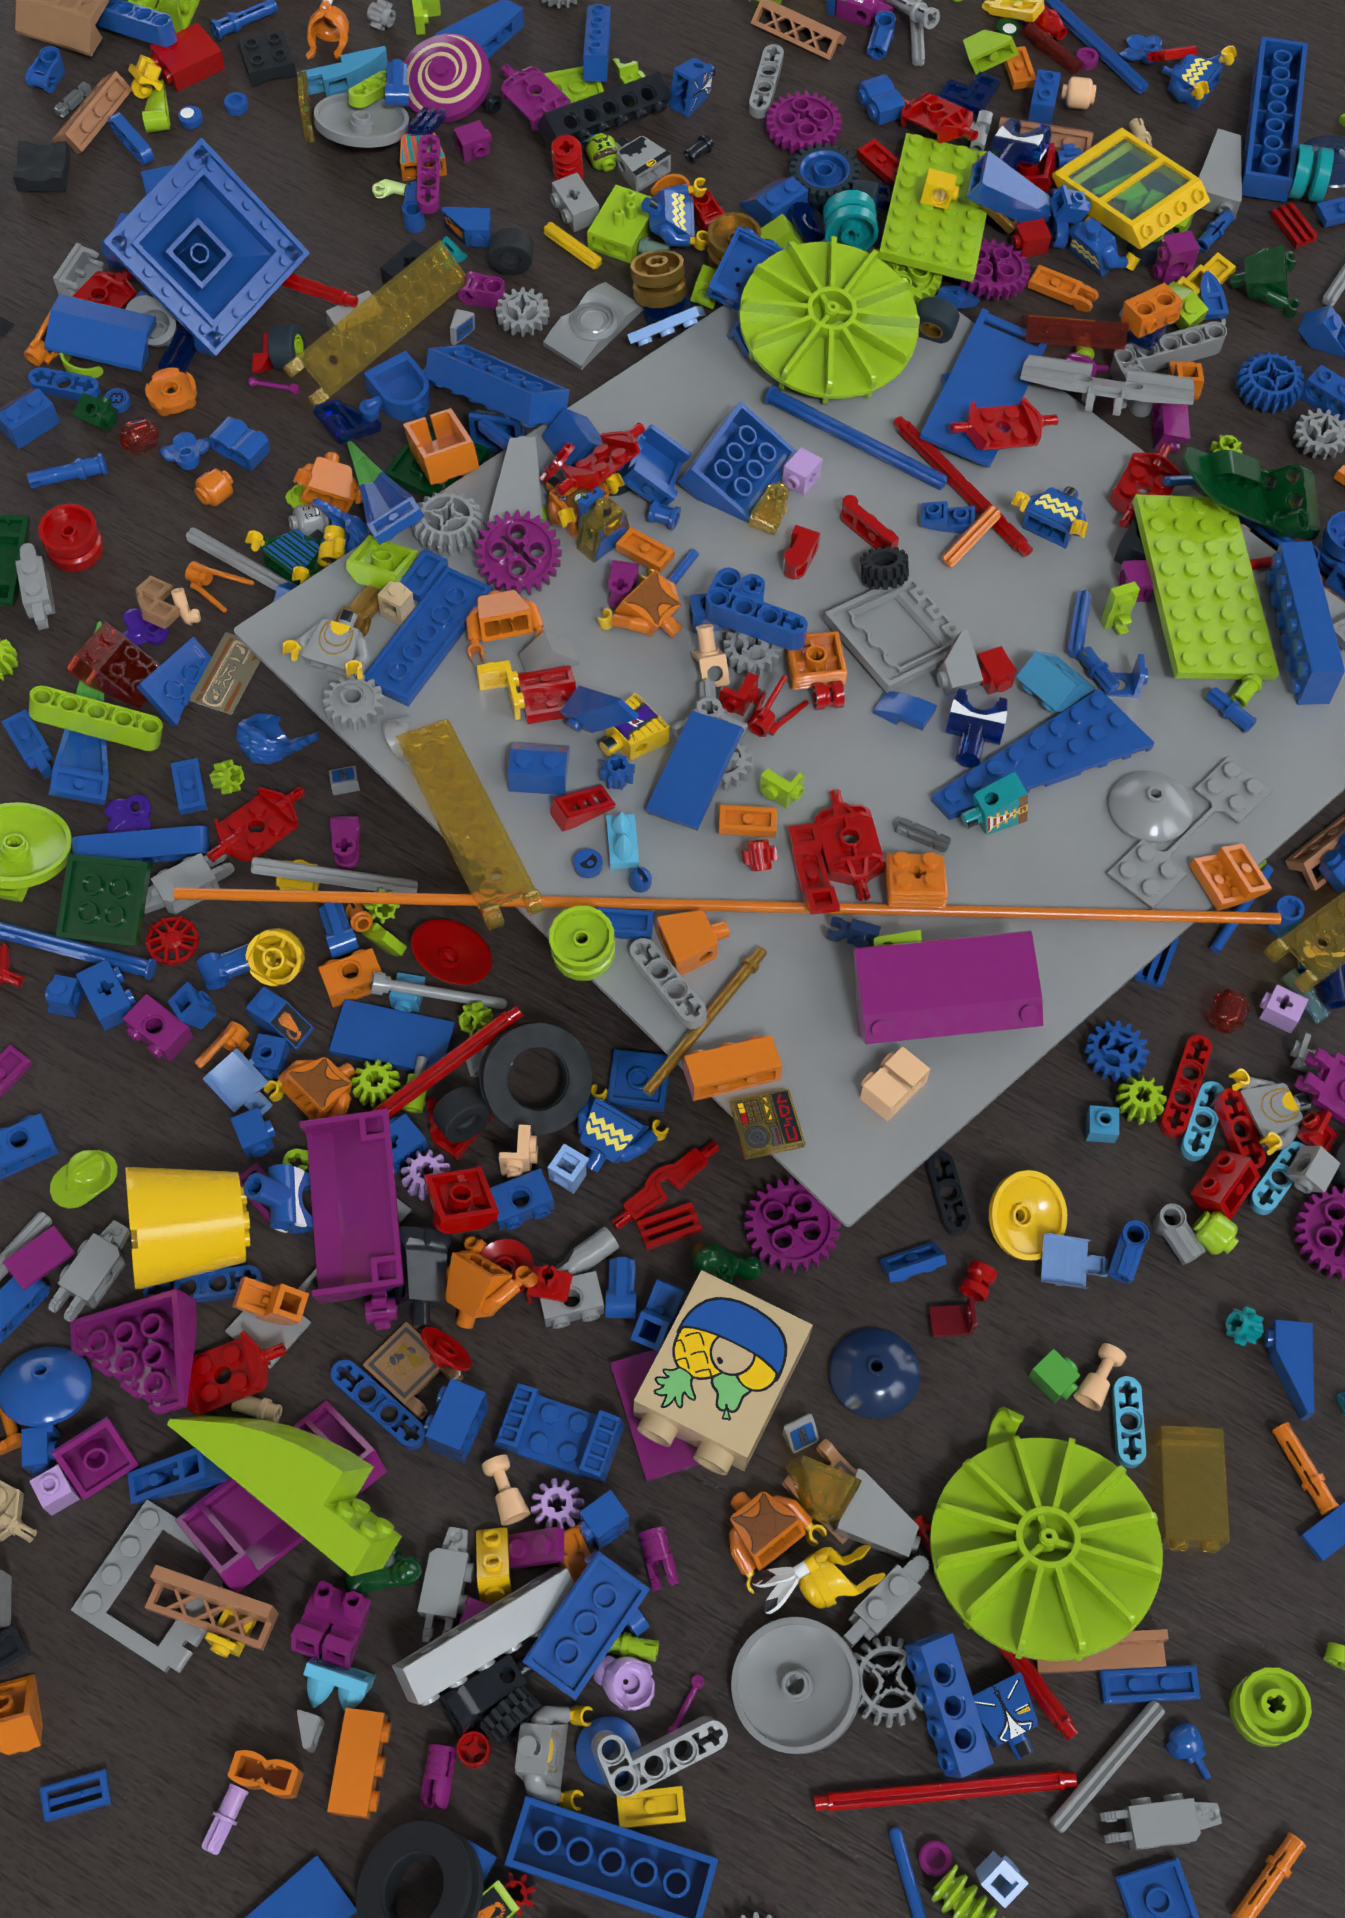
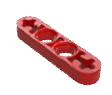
M1197 1034L1191 1036L1184 1046L1159 1126L1161 1132L1169 1138L1180 1137L1188 1127L1212 1052L1211 1041L1204 1035ZM1199 1044L1202 1051L1196 1061L1192 1057L1195 1052V1045ZM1187 1067L1193 1068L1198 1076L1194 1080H1189L1184 1077L1182 1070ZM1183 1092L1187 1094L1190 1102L1186 1105H1181L1176 1102L1174 1094ZM1175 1112L1180 1113L1177 1120L1178 1126L1176 1129L1171 1128L1170 1121Z

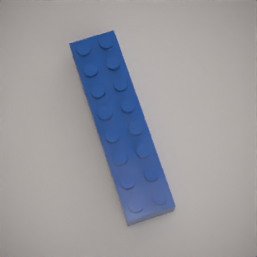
M1261 37L1254 62L1242 163L1243 196L1282 202L1287 201L1294 180L1308 43Z

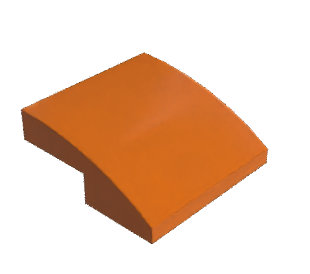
M1244 843L1221 847L1217 854L1194 858L1189 864L1217 911L1248 902L1268 893L1272 889Z

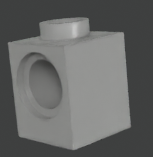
M1301 1146L1286 1176L1295 1183L1294 1186L1301 1192L1307 1194L1311 1192H1325L1341 1163L1322 1146Z

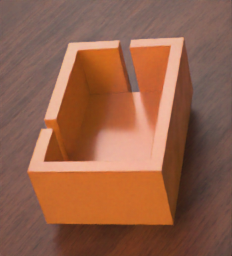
M452 408L430 415L436 437L434 441L431 439L425 417L403 424L410 451L431 485L442 484L453 477L464 476L471 471L480 469L473 441Z

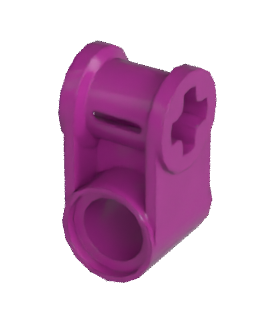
M473 271L467 272L464 278L465 284L458 291V298L463 303L496 310L498 299L504 300L503 294L506 293L505 283L502 278L479 274Z
M611 561L608 582V605L612 610L615 611L620 603L636 588L639 563Z
M359 815L331 817V846L334 852L335 863L341 869H352L359 862V840L361 836Z

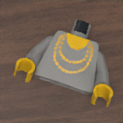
M345 609L341 611L338 622L326 618L322 619L320 624L315 625L295 641L287 640L282 645V655L285 656V654L291 653L292 661H297L299 654H301L307 665L346 678L353 674L355 679L362 680L363 671L371 660L367 641L364 639L361 631L354 627L358 617L357 614Z
M1238 1069L1229 1074V1078H1233L1236 1081V1084L1232 1085V1089L1234 1091L1243 1089L1240 1093L1260 1139L1259 1143L1262 1144L1263 1148L1265 1146L1269 1147L1266 1153L1271 1155L1277 1150L1288 1148L1299 1132L1298 1126L1303 1120L1301 1111L1311 1108L1309 1096L1305 1092L1292 1096L1285 1083L1276 1084L1273 1081L1250 1077L1244 1069Z
M574 1705L569 1709V1707L542 1706L531 1717V1722L521 1723L515 1773L523 1780L526 1792L531 1798L552 1805L559 1803V1807L571 1811L581 1810L580 1807L574 1805L573 1798L583 1797L584 1794L580 1790H570L561 1793V1782L568 1731L567 1723L570 1721L572 1725L590 1726L592 1722L583 1721V1713L586 1710L592 1711L591 1707Z

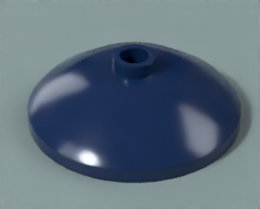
M865 1328L849 1334L836 1346L829 1363V1382L834 1395L847 1410L864 1418L883 1419L898 1414L911 1403L920 1383V1366L911 1346L899 1335L885 1329ZM878 1363L882 1370L875 1372L871 1369V1365Z

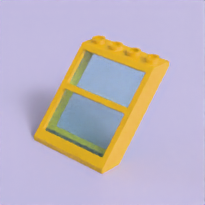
M1119 128L1052 173L1058 189L1062 185H1066L1067 189L1084 192L1085 198L1091 202V208L1087 214L1138 249L1144 248L1211 202L1200 178L1124 128Z

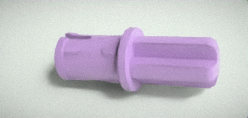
M230 1783L218 1811L212 1814L215 1817L201 1844V1848L215 1855L220 1853L232 1826H236L238 1823L235 1819L246 1795L249 1793L248 1791Z

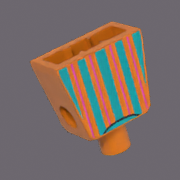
M413 126L409 130L410 134L401 136L400 166L403 181L417 180L419 139L427 134L436 136L435 132H424L421 126ZM428 146V152L432 153V146ZM441 148L440 176L447 175L446 159ZM427 162L423 166L429 168L433 167L435 163Z

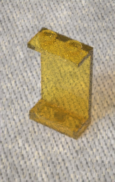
M1160 1426L1155 1432V1445H1161L1165 1534L1161 1537L1162 1545H1169L1170 1550L1186 1551L1189 1550L1190 1546L1201 1547L1202 1552H1220V1548L1225 1547L1230 1542L1224 1431L1220 1428Z

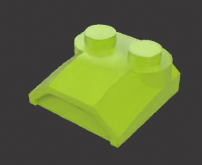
M368 535L346 560V570L350 573L351 579L356 583L367 586L371 585L382 590L389 581H401L416 559L418 550L388 541L379 545L372 535Z

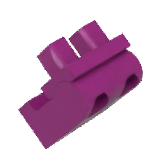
M324 1581L317 1582L299 1624H296L291 1633V1650L315 1659H319L322 1652V1661L349 1670L368 1623L371 1600L364 1598L360 1593L354 1591L346 1592L334 1588L332 1584ZM303 1642L312 1644L314 1646H306ZM333 1652L344 1655V1657H338Z

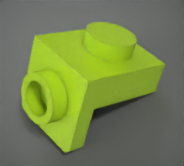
M767 768L761 775L759 792L768 800L775 801L787 809L793 801L797 802L802 797L805 791L803 786L805 775L799 772L789 782Z

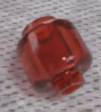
M138 418L125 423L119 433V440L124 450L134 455H140L154 449L157 446V438L159 437L156 425L146 418Z
M1226 989L1214 996L1208 1013V1019L1215 1025V1030L1224 1034H1231L1232 1031L1241 1030L1245 1026L1250 1005L1245 999L1244 994Z

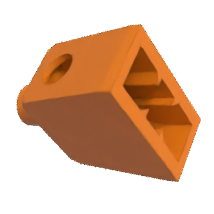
M702 910L657 917V936L667 959L681 976L714 960L718 953V941L730 937V931L725 920L710 925L705 912Z

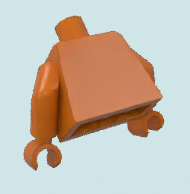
M334 452L326 453L324 458L316 457L313 464L308 463L304 467L299 468L293 479L294 483L297 482L299 485H304L299 499L301 502L311 504L314 499L320 498L322 501L328 502L331 506H336L341 511L347 513L354 501L356 504L363 503L360 487L352 476V468L339 463V455Z
M493 590L488 595L478 597V606L474 607L466 618L468 642H471V645L468 647L469 660L473 663L472 655L480 653L482 662H484V648L479 644L481 640L484 643L530 634L533 631L536 633V639L544 631V623L538 606L534 602L522 598L515 590L504 592Z
M470 1236L465 1240V1251L461 1250L460 1252L452 1253L451 1262L447 1267L446 1301L459 1309L456 1324L466 1329L473 1328L476 1318L493 1316L520 1291V1286L523 1285L530 1288L538 1282V1276L534 1272L530 1273L531 1270L527 1266L517 1268L515 1273L516 1279L513 1281L511 1273L479 1255L487 1246V1243L482 1239H476L474 1236Z

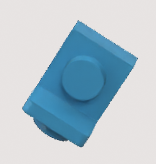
M397 973V981L426 985V977ZM390 991L389 1000L391 1008L408 1013L420 1011L423 996Z

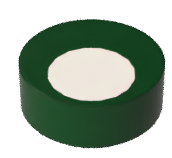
M1003 18L997 22L995 32L1010 35L1015 39L1018 36L1019 24L1012 18Z

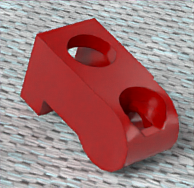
M795 525L791 535L790 548L784 554L783 574L789 579H800L805 575L819 548V532Z

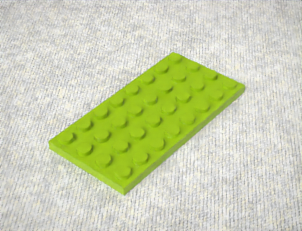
M906 133L878 259L973 282L987 213L966 196L972 165L987 151H978L966 146H957L946 142L938 143L937 140L925 138L918 134ZM929 168L957 175L955 185L959 186L956 201L951 200L948 210L920 203Z
M1136 494L1132 502L1153 582L1154 595L1174 678L1242 680L1244 676L1252 673L1258 675L1262 680H1275L1279 676V670L1238 514L1217 505L1210 497Z

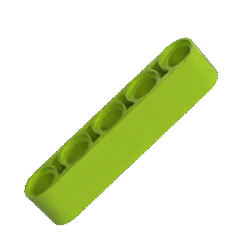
M36 686L30 691L29 715L35 721L145 751H153L160 746L163 723L154 715L47 686Z

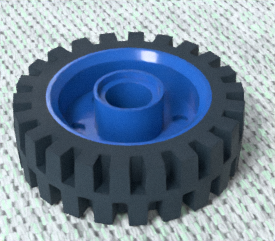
M816 143L815 148L809 145L806 147V151L801 149L799 155L796 154L793 157V161L790 164L789 177L793 176L809 190L807 208L813 205V210H818L819 206L824 209L828 199L836 193L852 190L854 181L860 178V168L858 160L855 159L853 153L848 154V149L843 148L840 150V145L837 144L831 148V143H825V147H822L821 143Z

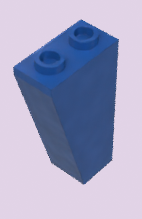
M500 0L437 32L435 36L440 34L466 36L478 43L489 59L524 27L523 8L510 0Z

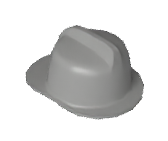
M143 295L132 299L128 303L126 310L156 316V326L148 339V345L157 348L170 347L176 331L174 317L154 297Z

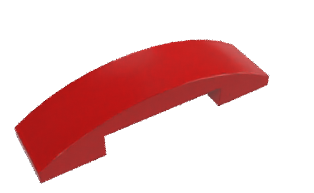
M816 823L788 826L794 868L804 903L810 915L840 912L834 886L830 884L822 856V842Z

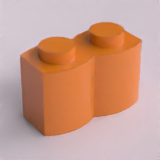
M249 1750L235 1752L228 1772V1777L237 1784L252 1790L264 1789L282 1799L297 1798L304 1773L290 1762L279 1759L267 1760L262 1755Z

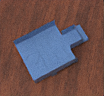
M237 1048L211 1070L203 1080L234 1113L244 1104L249 1110L258 1107L261 1115H263L273 1105L259 1090L269 1082L253 1066V1060H248Z
M1051 1233L1044 1234L1041 1282L1055 1284L1056 1286L1090 1288L1086 1287V1274L1108 1277L1109 1259L1095 1255L1087 1257L1088 1242L1092 1240Z

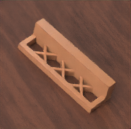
M760 0L751 24L830 61L837 45L843 46L847 38L842 33L771 0ZM764 9L771 12L773 21L766 24L759 22ZM784 20L790 21L793 28L786 33L781 32L778 24ZM805 28L810 30L812 39L801 42L798 32ZM823 38L832 41L827 53L820 50L817 41Z
M117 71L103 77L54 136L52 139L53 143L66 141L77 154L84 151L108 121V117L113 115L132 91L131 87Z
M1002 116L998 131L1003 126L1011 134L1012 126H1014L1015 133L1017 134L1016 137L1028 136L1037 131L1036 135L1043 134L1040 144L1054 143L1056 151H1060V145L1075 143V148H1080L1082 153L1091 148L1094 134L1091 131ZM1001 136L996 138V143H1003L1006 140L1009 145L1015 146L1013 139ZM1017 140L1018 145H1029V142Z
M1345 813L1285 860L1290 870L1303 873L1310 890L1316 891L1327 882L1322 873L1315 879L1311 869L1319 863L1321 864L1324 856L1335 849L1340 836L1345 832Z
M155 1565L150 1576L155 1585L145 1605L146 1610L250 1647L264 1650L279 1615L273 1605ZM163 1588L175 1592L178 1602L167 1607L156 1604ZM181 1594H184L188 1597L182 1599ZM197 1599L203 1601L207 1612L195 1618L188 1616L185 1605ZM209 1604H212V1605H215V1606H218V1607H216V1608H214V1609L211 1610V1607H210ZM181 1608L182 1613L176 1612L174 1610ZM224 1610L232 1611L236 1622L225 1628L217 1626L214 1615ZM238 1614H241L246 1617L240 1620ZM210 1618L212 1624L207 1623L204 1620ZM254 1620L265 1623L258 1640L247 1637L243 1626ZM239 1628L241 1634L233 1632V1630Z
M1168 1630L1132 1631L1127 1637L1109 1649L1085 1657L1079 1662H1074V1660L1044 1661L1035 1659L1036 1669L1039 1674L1090 1672L1103 1669L1165 1667L1164 1642L1169 1639Z

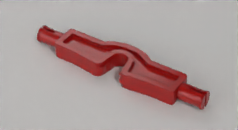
M712 1140L700 1151L697 1148H693L675 1164L665 1165L655 1170L647 1179L645 1187L623 1204L624 1211L611 1220V1224L615 1226V1229L619 1231L630 1220L636 1223V1221L641 1220L651 1211L665 1204L667 1194H665L660 1186L662 1182H669L677 1190H682L697 1174L708 1166L707 1159L720 1150L719 1146L715 1145L716 1142Z

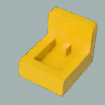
M224 1610L217 1626L225 1628L235 1623L236 1620L233 1612ZM238 1614L240 1620L246 1617L241 1614ZM257 1620L243 1626L247 1637L250 1636ZM239 1628L233 1630V1632L241 1634ZM207 1632L205 1639L211 1645L210 1650L225 1658L228 1657L229 1653L240 1657L245 1644L214 1633Z

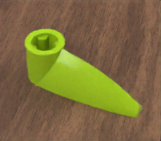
M163 79L160 80L163 84L161 91L153 89L148 97L145 111H142L147 133L171 129L166 88Z

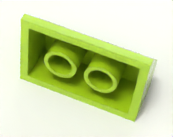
M159 0L157 7L153 10L170 15L175 32L177 33L189 27L200 0Z

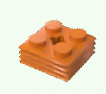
M839 632L806 634L803 648L795 651L784 648L792 689L812 688L813 683L816 682L830 684L832 681L841 680L843 685L846 684L848 672Z
M897 852L896 854L889 853L886 855L885 878L888 906L946 907L948 887L943 855L933 852L925 854Z

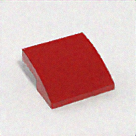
M570 665L518 674L519 692L523 694L524 712L528 724L566 718L560 711L576 690V681Z

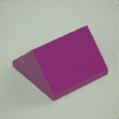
M105 1417L51 1451L83 1500H86L139 1466L118 1428L108 1417Z

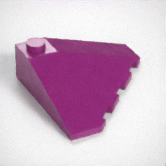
M173 1289L70 1322L71 1350L81 1357L86 1355L93 1360L92 1366L107 1377L114 1376L122 1382L120 1387L137 1399L142 1397L150 1403L148 1408L153 1412L161 1415L187 1407L197 1334L196 1299L178 1289Z

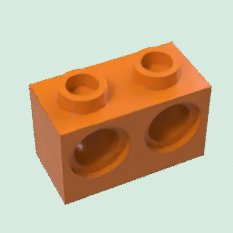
M1166 283L1160 284L1124 301L1121 321L1138 338L1143 337L1179 320L1183 300Z

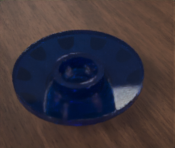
M794 203L790 209V216L798 233L811 242H820L825 239L823 216L808 203Z

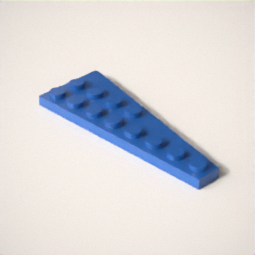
M1099 688L934 793L931 802L948 820L960 817L961 813L974 808L973 795L977 791L1013 772L1017 774L1025 790L1029 793L1030 789L1042 785L1045 787L1079 776L1085 770L1094 767H1105L1108 762L1120 758L1123 760L1131 758V755L1143 750L1148 752L1153 748L1154 741Z

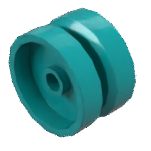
M1298 144L1294 180L1288 198L1301 199L1306 191L1308 201L1319 203L1323 201L1331 177L1334 149L1320 147L1314 156V150L1311 145Z
M845 190L829 198L823 209L826 242H830L831 236H837V243L852 246L863 251L872 247L878 238L879 231L874 200L867 193L859 190Z

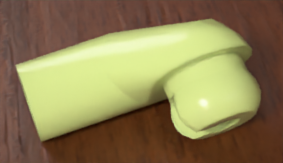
M384 179L373 185L372 192L379 199L392 194L405 196V186L408 184Z

